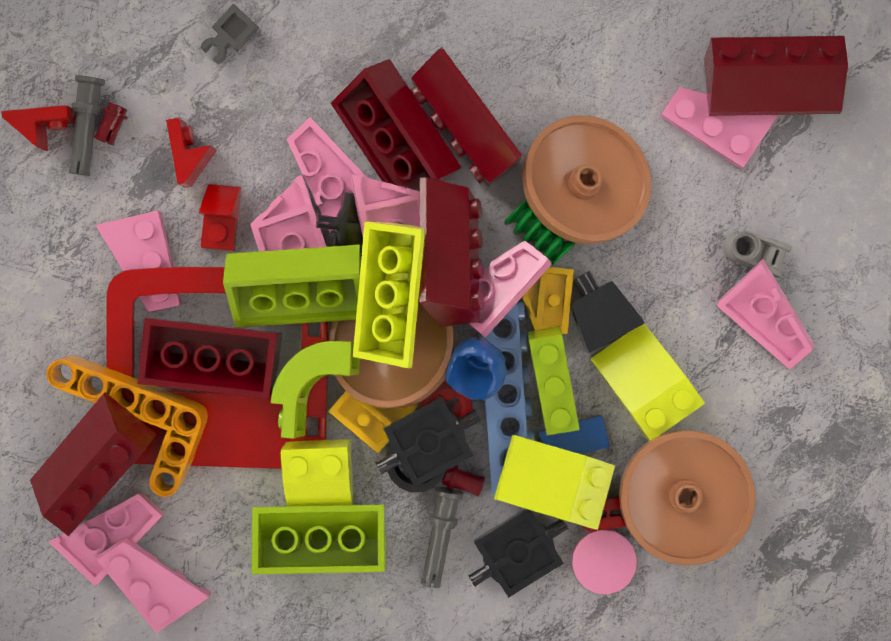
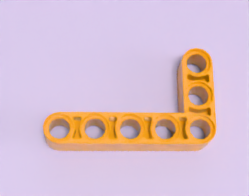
M65 356L55 360L48 366L46 376L48 382L53 387L94 403L106 392L139 420L167 430L150 476V488L156 495L168 497L183 485L207 423V410L202 404L157 386L137 384L138 379L78 356ZM63 364L71 369V379H67L62 375L61 366ZM93 376L100 378L103 382L102 391H98L92 386ZM123 388H128L133 392L135 397L133 403L127 402L123 398ZM154 400L163 402L166 408L165 414H159L153 409ZM184 412H191L195 415L197 420L195 426L188 425L184 421ZM173 442H179L185 447V455H178L174 452ZM162 472H167L173 476L174 485H168L162 480Z

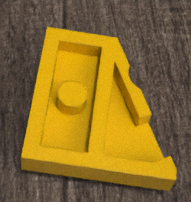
M549 267L523 295L522 300L534 331L560 326L562 334H568L574 269Z
M345 391L328 413L378 454L389 441L383 428L412 413L418 405L414 404L399 409H382L365 404Z

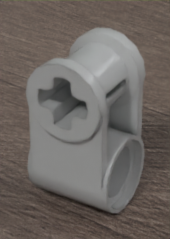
M749 231L733 233L725 239L723 244V251L726 257L745 266L753 268L764 259L775 278H781L782 272L780 268L784 257L792 248L784 242L766 238ZM739 238L744 239L748 246L744 255L739 254L736 250V242Z

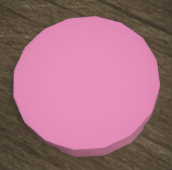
M613 529L588 531L583 535L572 550L571 564L575 577L584 588L597 594L608 595L622 590L630 583L636 572L637 558L633 546L625 536Z

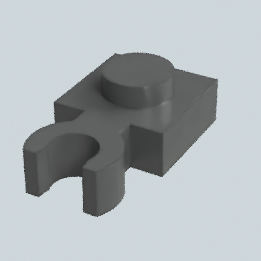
M233 3L212 26L218 33L217 36L204 40L200 48L207 53L211 47H218L219 52L213 60L217 64H221L226 59L227 49L230 46L238 52L258 31L259 27Z

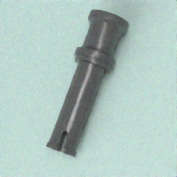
M75 75L78 87L76 102L72 103L73 112H76L69 173L79 175L80 169V175L90 176L96 116H99L102 112L99 100L101 86L105 85V80Z
M435 487L434 493L437 495L434 513H431L429 517L430 524L433 526L423 576L420 582L423 586L431 588V583L434 584L433 588L441 587L451 529L457 526L458 519L455 517L458 502L463 498L462 491L453 488L449 490L447 487Z

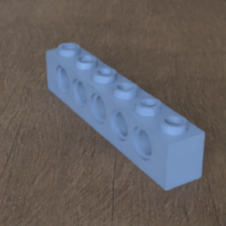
M518 301L503 318L508 320L512 327L511 333L507 337H497L493 330L486 338L480 335V339L490 341L501 352H510L514 357V363L511 368L507 369L508 373L503 385L511 384L516 388L515 398L510 402H504L499 399L497 391L494 396L485 400L492 494L496 493L504 465L503 456L508 451L512 435L534 441L533 430L527 431L526 418L532 417L531 398H525L524 385H530L529 368L528 366H522L521 353H527L526 333H520L519 320H525L523 301ZM507 417H514L519 422L517 431L512 434H506L500 429L501 422Z

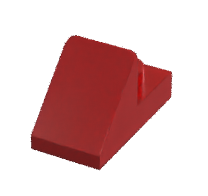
M67 105L1 111L2 118L33 145L44 151H48L47 129L65 130L67 129V124H75L76 112H73V108Z
M180 118L168 119L166 122L177 183L184 188L192 187L217 149L211 145L191 149L190 145L195 144L192 127L190 125L187 126L186 122Z
M208 184L199 208V214L204 215L200 248L235 251L241 187Z

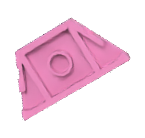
M350 175L362 236L364 234L365 222H391L420 227V191L360 175Z
M303 175L297 176L293 180L294 182L281 195H278L270 206L250 224L259 251L327 247L322 229L316 228L317 214Z

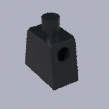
M590 270L573 279L581 297L572 301L570 308L583 347L587 353H591L645 324L641 316L613 281L598 287Z

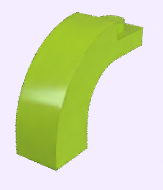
M354 341L317 343L301 350L286 363L277 377L271 397V403L283 404V409L280 411L278 418L279 428L282 429L281 438L294 439L305 436L307 400L312 387L318 380L329 374L359 375L360 358L353 357Z

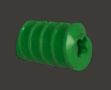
M527 199L504 221L506 226L516 222L513 234L517 235L525 232L526 234L522 242H534L533 247L539 252H544L543 255L552 261L551 266L575 245V242L564 241V238L546 228L531 210Z

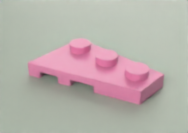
M682 87L677 89L660 115L661 118L739 169L744 168L778 116H709L707 94Z
M309 117L286 140L321 214L336 217L341 208L343 190L353 191L350 175L366 176Z
M161 211L149 212L95 225L123 271L129 269L174 267ZM180 293L140 296L148 312L182 305Z
M523 241L491 261L490 266L483 270V278L479 279V289L484 297V308L480 310V322L469 323L468 325L486 338L550 267V260L529 243Z
M764 259L756 264L719 299L716 305L789 370L814 348L815 344Z
M140 492L79 525L69 537L64 533L49 541V543L94 586H97L108 575L98 563V555L125 537L137 544L165 513L143 492Z
M126 537L98 555V563L156 633L210 597V591L202 586L198 587L191 583L184 574L177 570L174 572L160 563L156 556Z

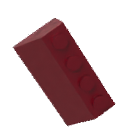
M845 36L711 38L704 57L709 116L841 114L848 71Z
M443 47L438 49L411 77L414 87L410 90L421 106L427 103L433 112L430 118L439 131L447 130L452 137L449 144L460 158L464 155L472 164L468 169L479 184L484 181L489 187L518 166L523 155Z
M390 59L364 68L330 103L382 182L420 191V178L428 177L445 182L462 168Z
M424 177L420 178V227L425 229L419 302L441 327L480 322V310L484 308L483 293L479 289V279H482L484 275L483 264L479 258V248L483 247L482 232L478 228V219L482 218L483 215L481 202L474 197L468 187Z
M145 318L137 384L270 399L279 365L282 333Z
M104 392L30 479L42 516L69 537L143 454L157 433Z

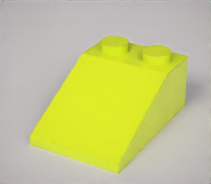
M645 324L624 334L590 358L640 432L649 441L661 435L705 404L689 379Z
M512 435L494 499L598 530L615 465Z
M351 439L293 441L284 444L281 449V464L286 506L355 505Z

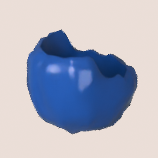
M475 337L463 340L452 353L447 366L445 380L448 386H451L454 391L463 394L465 397L474 401L478 399L485 401L494 396L504 383L508 373L505 364L506 358L501 354V350L488 340Z

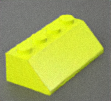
M391 222L364 223L353 357L403 368H412L425 229L414 225Z

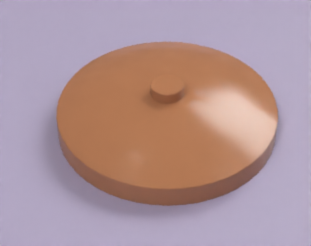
M582 115L560 119L550 124L537 136L529 147L524 159L522 184L531 210L546 228L566 240L580 244H602L615 240L636 225L648 206L651 195V174L647 160L634 139L623 129L607 120Z
M418 300L412 368H403L360 359L359 375H335V377L351 396L373 407L399 409L414 405L430 396L445 380L448 363L457 346L455 325L441 327ZM356 320L333 321L328 341H354Z
M677 430L653 438L633 455L621 480L620 508L629 532L650 554L672 564L700 565L724 556L744 537L754 514L755 487L746 463L729 444L704 432Z

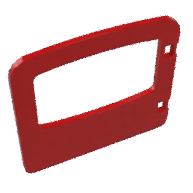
M186 266L129 269L114 276L108 285L106 294V367L135 378V301L138 297L179 293L226 294L223 285L225 267ZM320 322V336H309V323H302L301 350L311 345L328 341V322ZM328 375L318 380L312 387L307 400L305 436L294 439L281 438L282 429L279 428L278 418L280 411L283 409V404L271 403V397L270 399L162 388L199 402L207 410V423L191 466L282 469L281 449L286 442L326 440ZM123 388V398L127 402L133 403L135 398L133 392L128 388ZM159 400L153 401V409L159 414H165L166 408L163 402ZM184 412V421L188 425L195 426L197 423L195 415L191 412ZM308 417L318 418V435H307ZM142 421L156 432L157 435L134 464L155 465L167 430ZM173 442L174 452L178 455H185V447L179 442Z

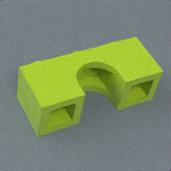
M561 327L529 331V344L547 436L580 430Z

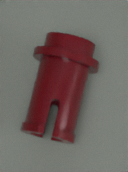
M109 102L107 107L102 109L105 113L94 138L114 146L124 119L127 120L128 116H126L127 109Z
M455 465L445 471L442 484L447 485L449 490L453 487L479 497L485 477L458 469V465Z

